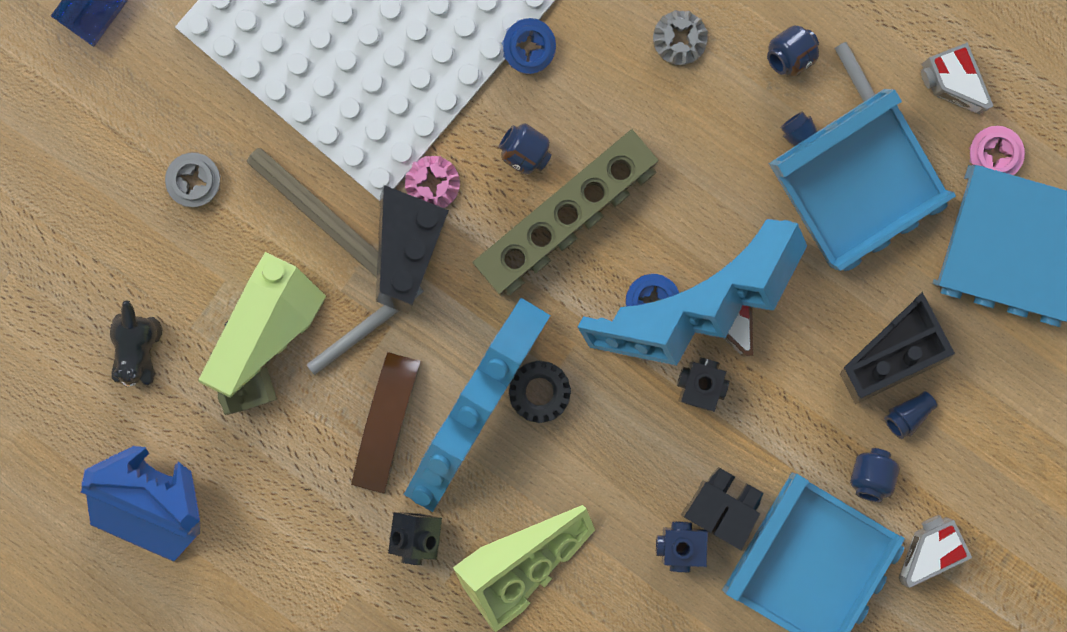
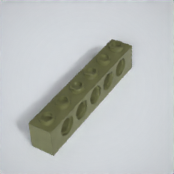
M631 129L473 261L474 266L499 295L506 291L510 296L525 283L522 277L532 269L536 274L551 261L548 255L559 247L561 251H564L578 238L574 233L585 225L589 230L604 217L601 211L610 203L616 207L630 195L627 191L630 186L636 181L643 185L657 172L653 167L656 166L659 160L634 130ZM616 163L625 164L629 168L630 175L624 180H617L611 174V167ZM590 185H597L603 190L604 197L598 202H590L586 199L584 190ZM563 207L573 208L577 212V220L572 224H563L558 219L557 214L559 210ZM537 229H545L550 233L551 241L546 246H536L531 240L532 233ZM510 251H520L524 255L525 262L520 268L512 269L506 265L505 257Z

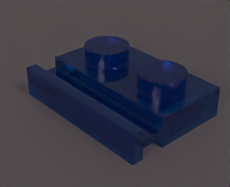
M62 0L51 14V17L95 47L128 0Z

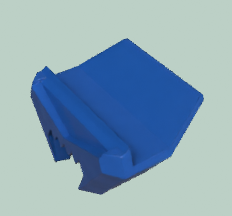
M132 446L85 469L81 493L87 497L91 526L173 562L200 534V516L192 472L180 462L175 464L172 477L155 470L144 461L150 454L146 447Z

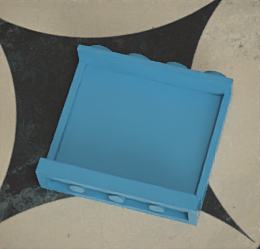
M883 89L768 163L828 265L838 271H849L862 262L861 257L871 251L875 253L883 250L891 243L889 239L898 233L905 234L919 226L920 223L918 221L928 214L935 215L948 207L947 202L956 197L954 192L944 188L897 106L902 101L896 90Z
M968 165L964 179L968 180L949 246L939 279H934L932 284L942 287L941 294L961 299L962 293L975 296L973 303L994 308L995 303L998 302L1008 305V313L1027 318L1028 313L1033 312L1042 315L1040 322L1061 327L1062 321L1067 322V190L979 165Z
M791 472L722 591L729 597L740 601L790 632H851L855 623L861 624L869 611L867 603L872 594H878L885 585L887 576L884 574L891 563L896 564L902 556L905 548L902 546L905 538L810 483L809 480L797 473Z

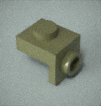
M267 367L261 368V371L233 396L228 397L218 392V400L225 415L245 411L277 400Z

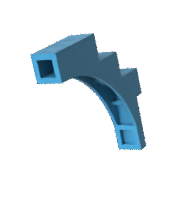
M520 298L489 346L473 376L463 389L449 416L432 440L403 495L431 512L435 510L551 315Z

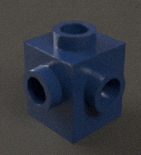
M673 521L671 522V527H663V535H657L656 556H662V563L670 565V571L691 572V566L706 567L708 532L705 529L692 528V522ZM680 542L686 543L684 550L676 551V547Z

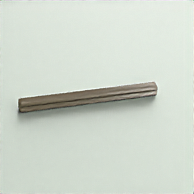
M257 148L248 157L247 163L377 278L378 251L263 149Z

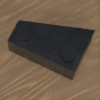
M383 185L379 205L376 302L408 314L414 303L449 210Z

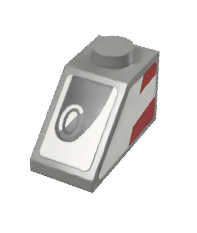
M968 42L929 57L922 63V80L928 89H932L935 96L976 114H981L993 107Z
M941 515L934 516L922 522L923 528L914 532L899 576L902 585L911 588L972 558L953 519L946 517L942 519Z

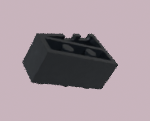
M923 292L842 369L840 376L855 405L949 361L955 354Z

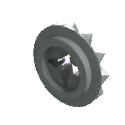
M674 10L662 16L657 23L653 33L654 47L665 61L675 65H686L694 62L703 54L707 46L708 31L702 19L690 11ZM673 28L680 32L691 28L686 38L689 42L688 45L679 42L670 46L675 37Z
M186 153L174 159L169 165L165 176V185L174 201L185 207L199 208L208 202H212L213 197L220 190L221 175L216 164L207 156L200 153ZM198 169V178L203 180L206 186L195 185L193 190L190 191L189 183L180 176H193L194 172Z

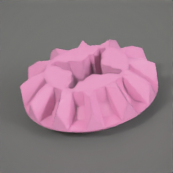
M991 126L983 129L975 135L969 147V162L972 165H979L1014 175L1019 171L1024 162L1025 149L1022 140L1013 130L1004 126ZM998 143L999 152L1009 157L998 159L993 166L992 156L987 154V152H983V150H991Z
M425 156L413 162L412 168L406 173L405 189L407 194L445 208L454 201L460 187L458 172L452 163L441 156ZM428 169H431L435 178H447V180L437 185L436 197H434L429 187H418L422 182L427 181Z

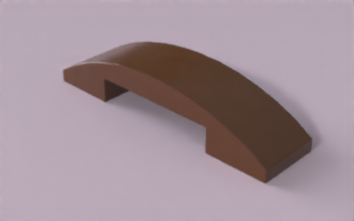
M387 352L365 425L351 485L385 494L394 462L393 458L421 361Z

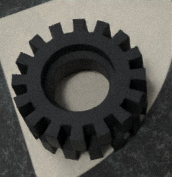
M533 361L518 369L510 382L508 391L510 403L519 416L530 422L544 423L556 419L565 411L570 401L571 387L567 376L558 366L546 361ZM543 378L551 383L553 397L547 404L534 405L528 400L526 388L533 379Z

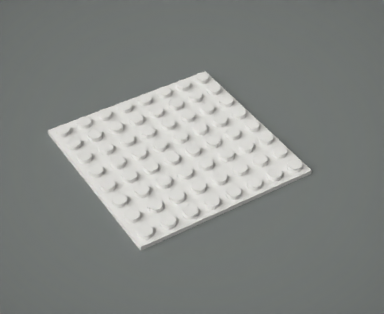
M198 0L175 28L380 201L383 185L393 189L397 187L406 176V173L412 168L413 162L421 159L504 62V51L501 42L506 35V29L516 23L517 20L526 18L540 20L556 0Z

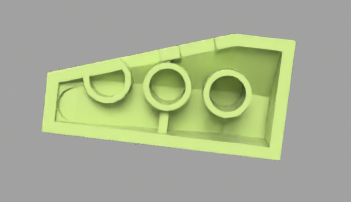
M265 252L238 300L198 382L228 397L233 396L261 371V367L272 357L280 354L290 341L310 327L326 299V295L296 266Z
M581 505L480 547L453 567L463 589L493 631L497 632L530 605L528 601L529 596L540 584L545 587L552 580L549 576L552 570L560 561H568L591 536L595 528L587 509Z

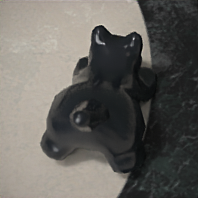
M128 300L123 301L121 314L119 313L113 318L110 327V338L115 347V359L111 378L115 382L121 381L127 387L134 386L139 380L144 385H150L153 383L155 376L150 349L155 342H159L162 336V326L155 317L144 318L135 316L134 307Z

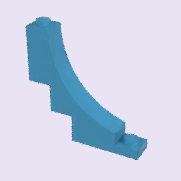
M766 219L749 245L733 261L707 280L686 291L656 302L620 307L612 322L606 318L595 319L583 316L577 328L590 348L677 366L694 333L726 338L743 305L774 311L807 247L806 241L798 223L788 220Z

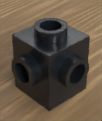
M700 357L698 363L690 362L688 368L682 367L677 382V387L682 388L678 402L715 412L718 399H725L730 382L725 379L726 371L718 369L720 363ZM702 377L708 382L704 390L699 387V380Z
M393 512L388 554L401 556V563L422 565L423 559L437 560L442 518L421 513Z

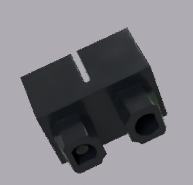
M718 467L707 482L702 480L697 492L690 503L686 505L681 515L730 545L742 550L761 514L756 510L760 505L763 492L746 483L738 498H733L726 493L735 476Z

